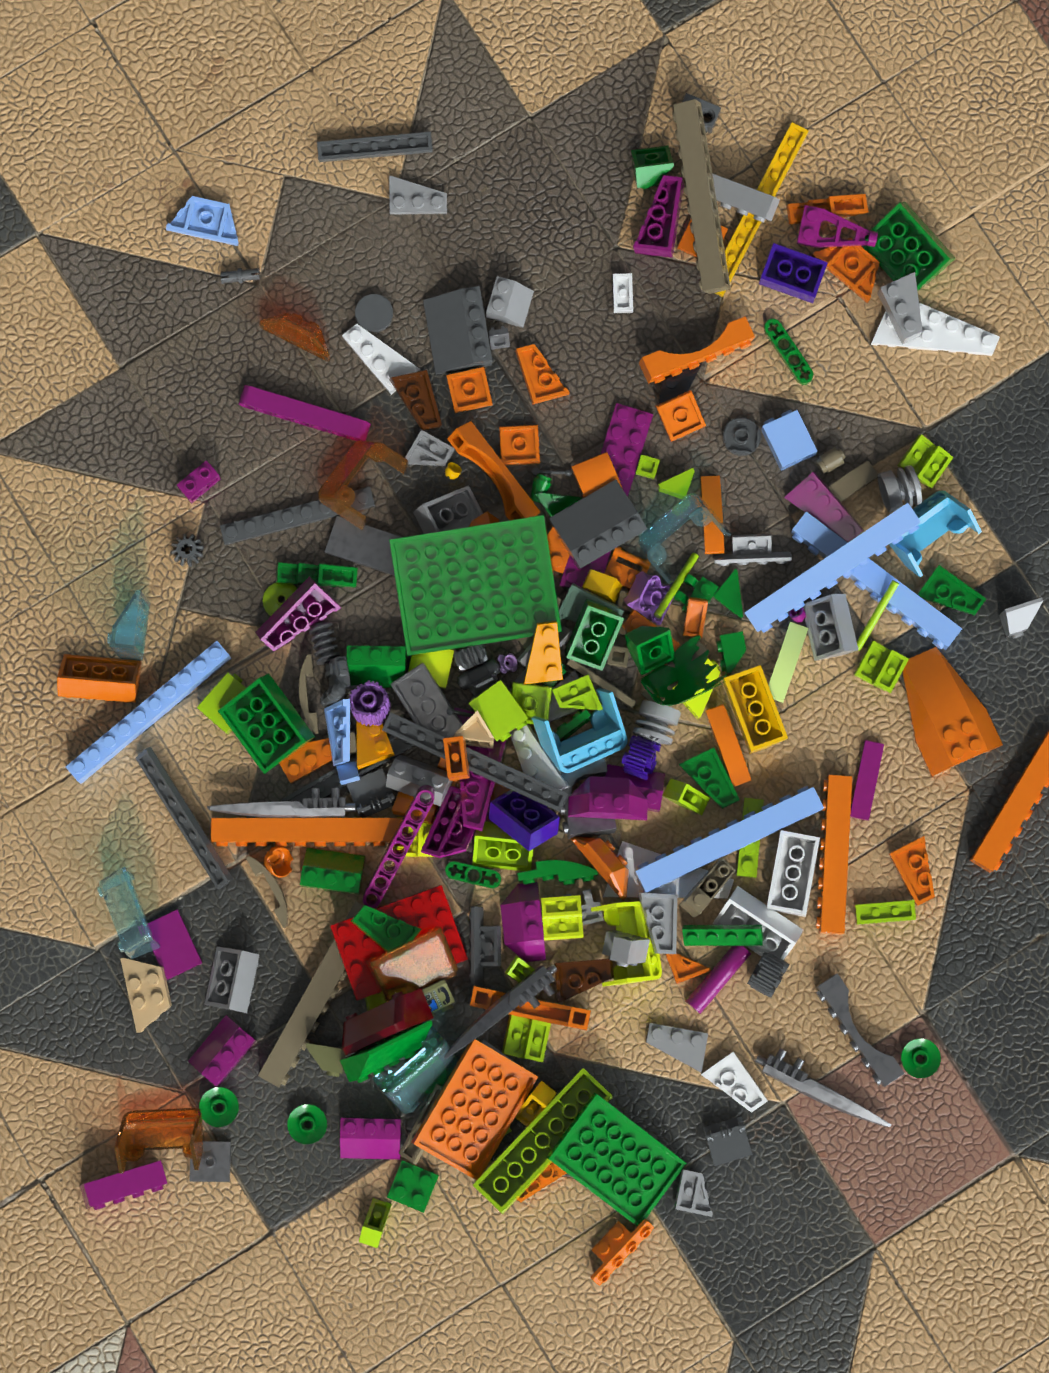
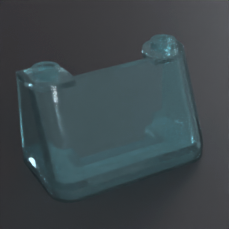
M431 1026L428 1032L427 1041L421 1042L424 1048L395 1074L390 1070L387 1076L379 1073L372 1078L380 1090L403 1114L413 1112L418 1105L432 1094L436 1084L442 1085L446 1082L460 1059L457 1053L446 1060L444 1059V1056L450 1049V1045L433 1026Z

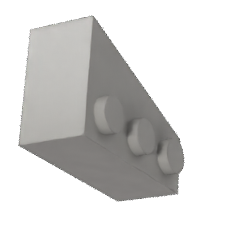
M914 272L880 287L877 293L902 345L920 337L923 331Z

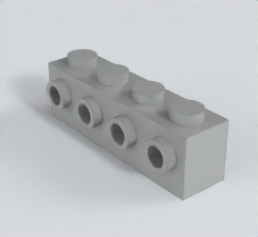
M713 174L716 199L718 202H721V207L729 210L731 207L737 208V213L745 216L750 213L754 215L753 219L763 223L765 219L772 221L780 201L779 199Z

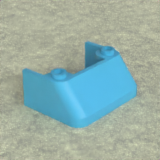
M938 491L913 508V511L921 521L918 524L920 528L912 534L906 532L902 535L903 540L895 545L892 543L889 545L903 564L921 577L923 574L918 567L922 561L920 551L947 531L960 534L968 527L978 534L982 531L970 508L946 491Z
M601 688L596 689L603 710H595L592 713L591 724L593 728L560 742L559 736L551 731L548 720L536 716L532 717L540 745L559 771L564 773L573 772L620 751L627 745V735L612 691Z

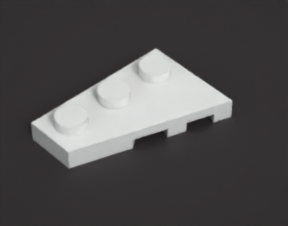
M734 1051L701 1074L751 1113L768 1101Z

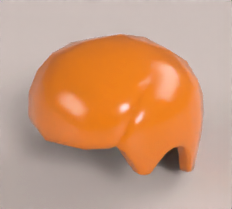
M283 846L271 847L264 857L265 868L278 878L286 877L292 872L291 862L293 857L289 850Z

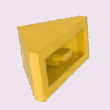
M590 569L582 587L612 603H616L623 586L616 578Z

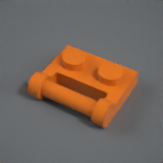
M618 546L615 548L604 574L616 578L623 587L631 589L636 579L635 575L639 574L640 571L616 562L618 557L642 566V571L645 573L648 572L652 560L640 558L621 550L622 547Z

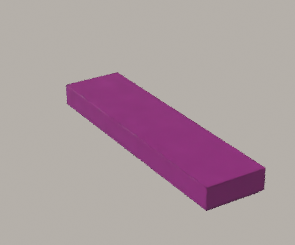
M868 740L864 741L851 805L850 817L869 821L884 744Z

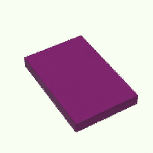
M178 910L141 926L159 966L164 967L166 980L203 963Z

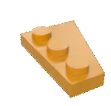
M557 621L537 623L523 683L532 684L563 680Z
M356 721L358 770L395 756L388 736L382 730L383 724L379 726H374L373 724L370 726L368 724L366 726L365 723L362 725L361 722Z

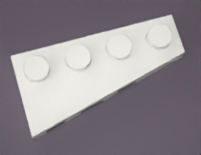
M358 324L342 335V338L391 395L396 391L389 380L391 377L421 371L420 368Z
M529 724L519 731L515 728L510 732L524 774L561 791L570 787L561 776V772L555 767L541 747L538 737Z

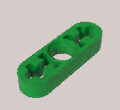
M456 861L448 863L445 868L447 877L452 880L495 889L501 884V876L494 870ZM456 865L458 870L463 871V867H467L464 874L465 879L460 878L462 874L459 873L452 876L449 868H453ZM473 869L479 872V878L475 881L468 878V872ZM482 871L486 872V877H491L494 874L498 882L490 885V881L484 879V883H479L482 879Z

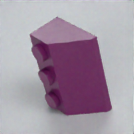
M607 764L605 777L629 778L648 800V811H660L665 773H648V779L644 780L625 773L622 766Z
M226 1015L188 1062L211 1083L219 1087L257 1040Z
M341 1118L340 1158L400 1160L401 1119Z

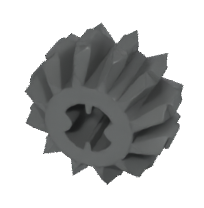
M183 534V540L176 537L178 544L172 543L171 545L175 548V550L171 551L172 555H176L174 561H180L181 566H184L187 561L188 566L192 567L191 561L194 560L198 564L199 561L196 557H203V554L199 551L204 550V546L199 545L201 543L199 538L194 540L195 536L193 534L190 535L189 539L186 534ZM189 546V548L192 549V551L189 550V554H186L185 551H183L186 550L185 547Z
M482 644L474 645L454 654V661L459 670L463 671L486 662L488 659L487 652Z

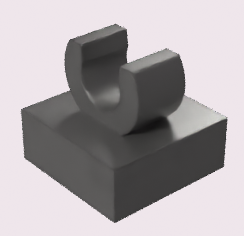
M504 326L497 330H494V327L491 328L489 331L491 350L510 347L508 328Z

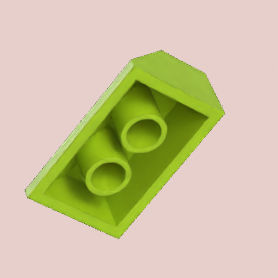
M485 821L483 831H475L473 866L531 871L533 849L528 851L493 822Z

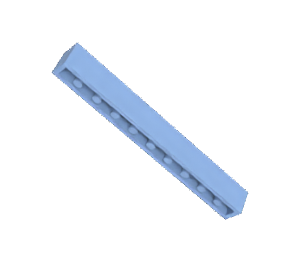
M906 503L746 611V616L757 632L761 630L763 633L773 627L771 623L777 619L781 622L789 616L787 612L793 608L795 611L805 606V600L808 598L814 600L822 594L820 590L825 587L830 589L836 585L839 577L842 575L844 578L854 573V567L857 565L863 567L871 561L869 557L874 554L879 556L887 550V545L890 543L895 545L903 540V534L906 532L912 534L920 528L918 524L921 521L909 503Z
M808 512L804 513L791 531L792 538L800 544L803 542L808 546V550L814 555L819 554L824 559L848 543ZM872 560L863 567L857 565L853 568L854 573L846 577V579L851 578L855 581L854 584L859 589H865L871 593L870 597L877 602H880L892 580L898 582L899 585L885 608L893 614H899L902 617L901 620L910 626L912 624L915 626L917 632L926 638L928 636L933 640L932 643L939 649L944 648L946 650L962 630L961 627Z
M218 641L214 642L65 767L82 784L232 658Z
M808 786L797 790L798 794L793 797L789 794L780 798V803L774 806L772 803L763 806V811L757 814L755 811L744 815V820L740 822L737 819L727 823V828L721 831L719 828L714 829L704 839L701 836L691 840V845L684 847V845L678 846L673 849L674 853L668 856L664 853L655 858L656 861L651 864L647 861L638 865V870L635 871V874L644 893L659 888L823 810L824 807L815 788L809 789Z

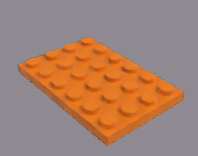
M474 1039L466 1047L411 1143L471 1178L478 1180L534 1086L538 1076Z

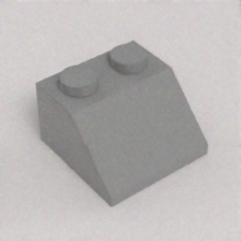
M497 276L486 311V318L523 328L534 291L514 280Z

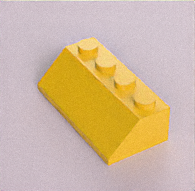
M761 665L723 679V685L749 754L788 739Z

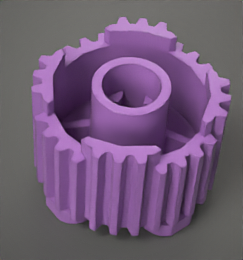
M368 680L364 685L360 684V687L357 686V689L351 690L350 698L348 699H350V708L356 721L361 722L362 725L365 723L366 726L368 724L370 726L372 724L374 726L383 724L386 716H389L388 713H390L391 703L385 689L379 686L378 682L374 683V681L370 682Z

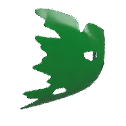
M700 635L689 639L674 652L675 660H673L675 667L663 665L641 678L642 685L656 703L663 706H672L687 702L718 686L716 684L727 675H722L706 683L709 680L706 677L717 666V664L712 666L709 664L705 665L709 650H706L702 655L691 661L693 655L700 648L696 645L701 638ZM678 681V684L674 689H667V687L670 684ZM646 686H648L654 694H652ZM703 688L705 689L702 692L695 695L696 691Z

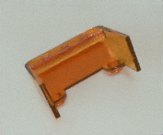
M359 440L351 446L318 492V499L322 504L363 530L366 516L351 507L355 500V493L348 487V484L368 458L375 462L385 461L403 474L406 472L408 460L383 443Z
M198 1108L134 1110L125 1113L114 1146L119 1174L124 1173L127 1161L139 1160L143 1157L145 1150L183 1148V1155L193 1160L194 1170H199L203 1153L201 1110Z

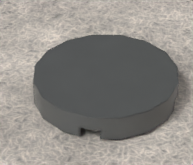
M369 294L357 303L355 318L358 325L365 330L380 332L391 324L393 308L390 301L384 296Z
M745 417L735 418L725 426L722 435L723 443L732 454L747 456L759 447L761 431L751 419Z

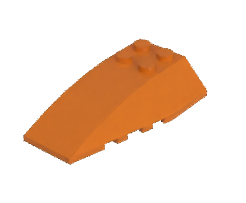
M937 647L909 658L902 674L908 697L915 742L931 776H935L980 754L1003 746L987 709Z

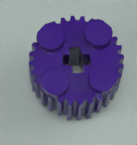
M633 735L629 742V753L625 752L621 763L624 764L623 771L647 780L648 773L652 774L657 763L655 761L656 751L660 752L661 745L660 743Z

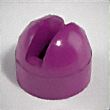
M803 607L797 611L793 608L789 611V616L793 621L800 623L806 618V612Z

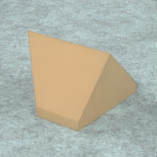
M478 710L455 732L454 737L463 736L466 745L493 749L494 737Z

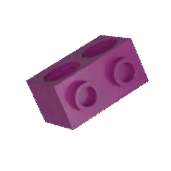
M206 460L179 482L177 487L192 504L220 481L221 478Z

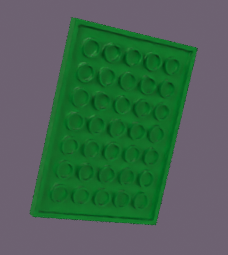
M544 515L389 540L407 656L532 637L535 633L536 624L557 621L558 632H562Z

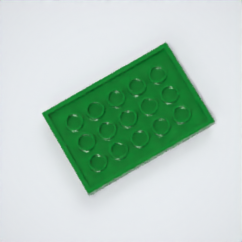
M596 1093L592 1095L546 1157L637 1227L648 1217L687 1164Z

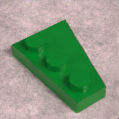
M938 565L917 594L924 600L971 615H975L986 600L984 596L940 565Z
M714 747L679 764L721 809L740 801Z
M366 905L362 906L351 920L352 923L395 960L399 958L422 930Z

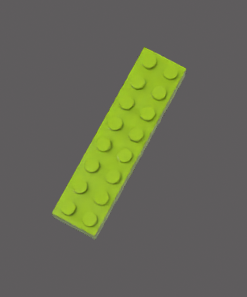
M582 1068L473 1184V1187L503 1215L552 1163L546 1157L592 1095L596 1093L607 1102L612 1099V1095Z

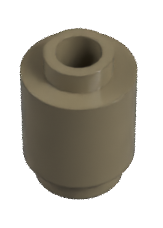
M833 447L818 456L819 459L815 462L823 474L829 473L844 464L843 459H845V455L840 448L836 449Z

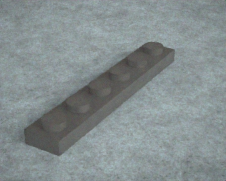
M431 132L317 142L319 162L433 152Z

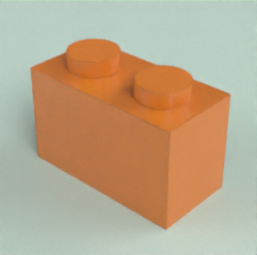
M463 736L443 738L448 779L453 781L470 778L465 738Z

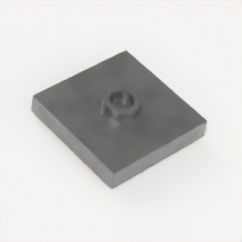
M191 1141L189 1182H230L231 1142Z

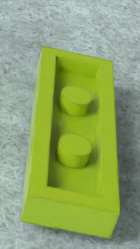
M914 900L854 905L856 925L916 920Z

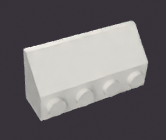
M781 830L767 909L806 917L820 837Z
M739 886L736 887L712 923L714 925H762L763 946L746 947L760 956L765 951L774 954L782 960L786 958L803 932L802 928L775 910L767 909L766 904Z

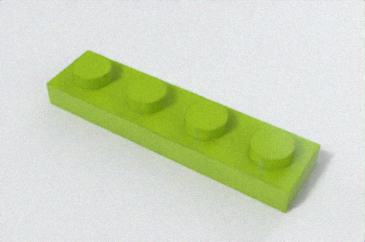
M744 798L742 820L745 819L744 815L755 811L757 814L763 811L764 800ZM760 840L739 849L736 876L757 878Z

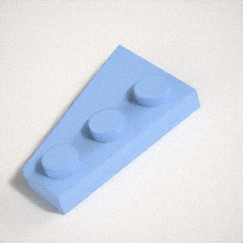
M343 699L324 709L333 766L342 765L350 761V699Z

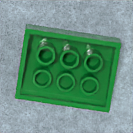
M899 202L871 229V231L878 232L875 247L862 246L880 262L879 266L893 281L915 272L917 291L922 289L955 259V256L906 202ZM866 235V236H865V240H866V241H868V236H869V235Z
M269 673L258 678L218 710L264 774L315 737Z
M429 1020L411 1026L341 1059V1065L349 1082L356 1080L358 1083L369 1079V1074L373 1073L376 1075L383 1072L386 1065L392 1067L400 1063V1058L408 1059L416 1055L415 1051L422 1048L433 1024L432 1021Z

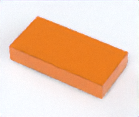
M689 597L683 636L695 637L700 635L702 638L708 605L707 599Z

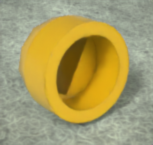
M453 462L448 463L445 468L446 477L449 476L450 479L458 478L462 472L461 467Z

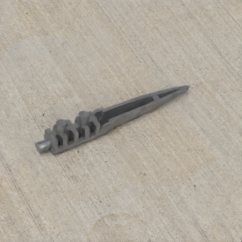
M312 788V798H303L302 803L300 801H278L207 806L211 811L266 818L345 817L346 811H356L355 803H346V797L339 798V788H331L332 798H320L319 788Z
M552 964L547 969L544 966L538 967L499 998L456 1040L445 1053L444 1059L446 1060L479 1037L518 1005L522 1007L526 1002H529L535 1009L540 1005L535 995L541 990H544L549 997L554 994L555 991L549 984L555 980L552 974L557 971L556 966Z
M780 1048L776 1057L769 1054L767 1059L760 1055L757 1056L755 1062L764 1066L762 1073L792 1089L851 1116L881 1126H891L890 1123L856 1102L812 1078H807L808 1074L800 1070L805 1062L804 1060L797 1058L793 1066L784 1062L783 1059L787 1053L785 1050Z

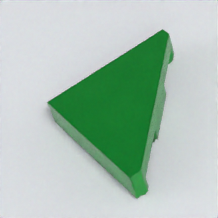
M542 492L533 493L550 517L582 499L579 496Z
M735 569L713 598L738 618L742 619L743 609L738 570Z

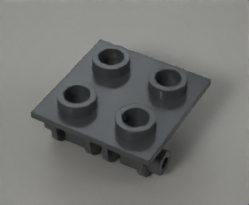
M382 768L360 777L358 781L346 784L360 818L368 817L392 807L395 803L391 788L386 787L387 779Z
M741 1116L703 1127L714 1166L753 1155Z

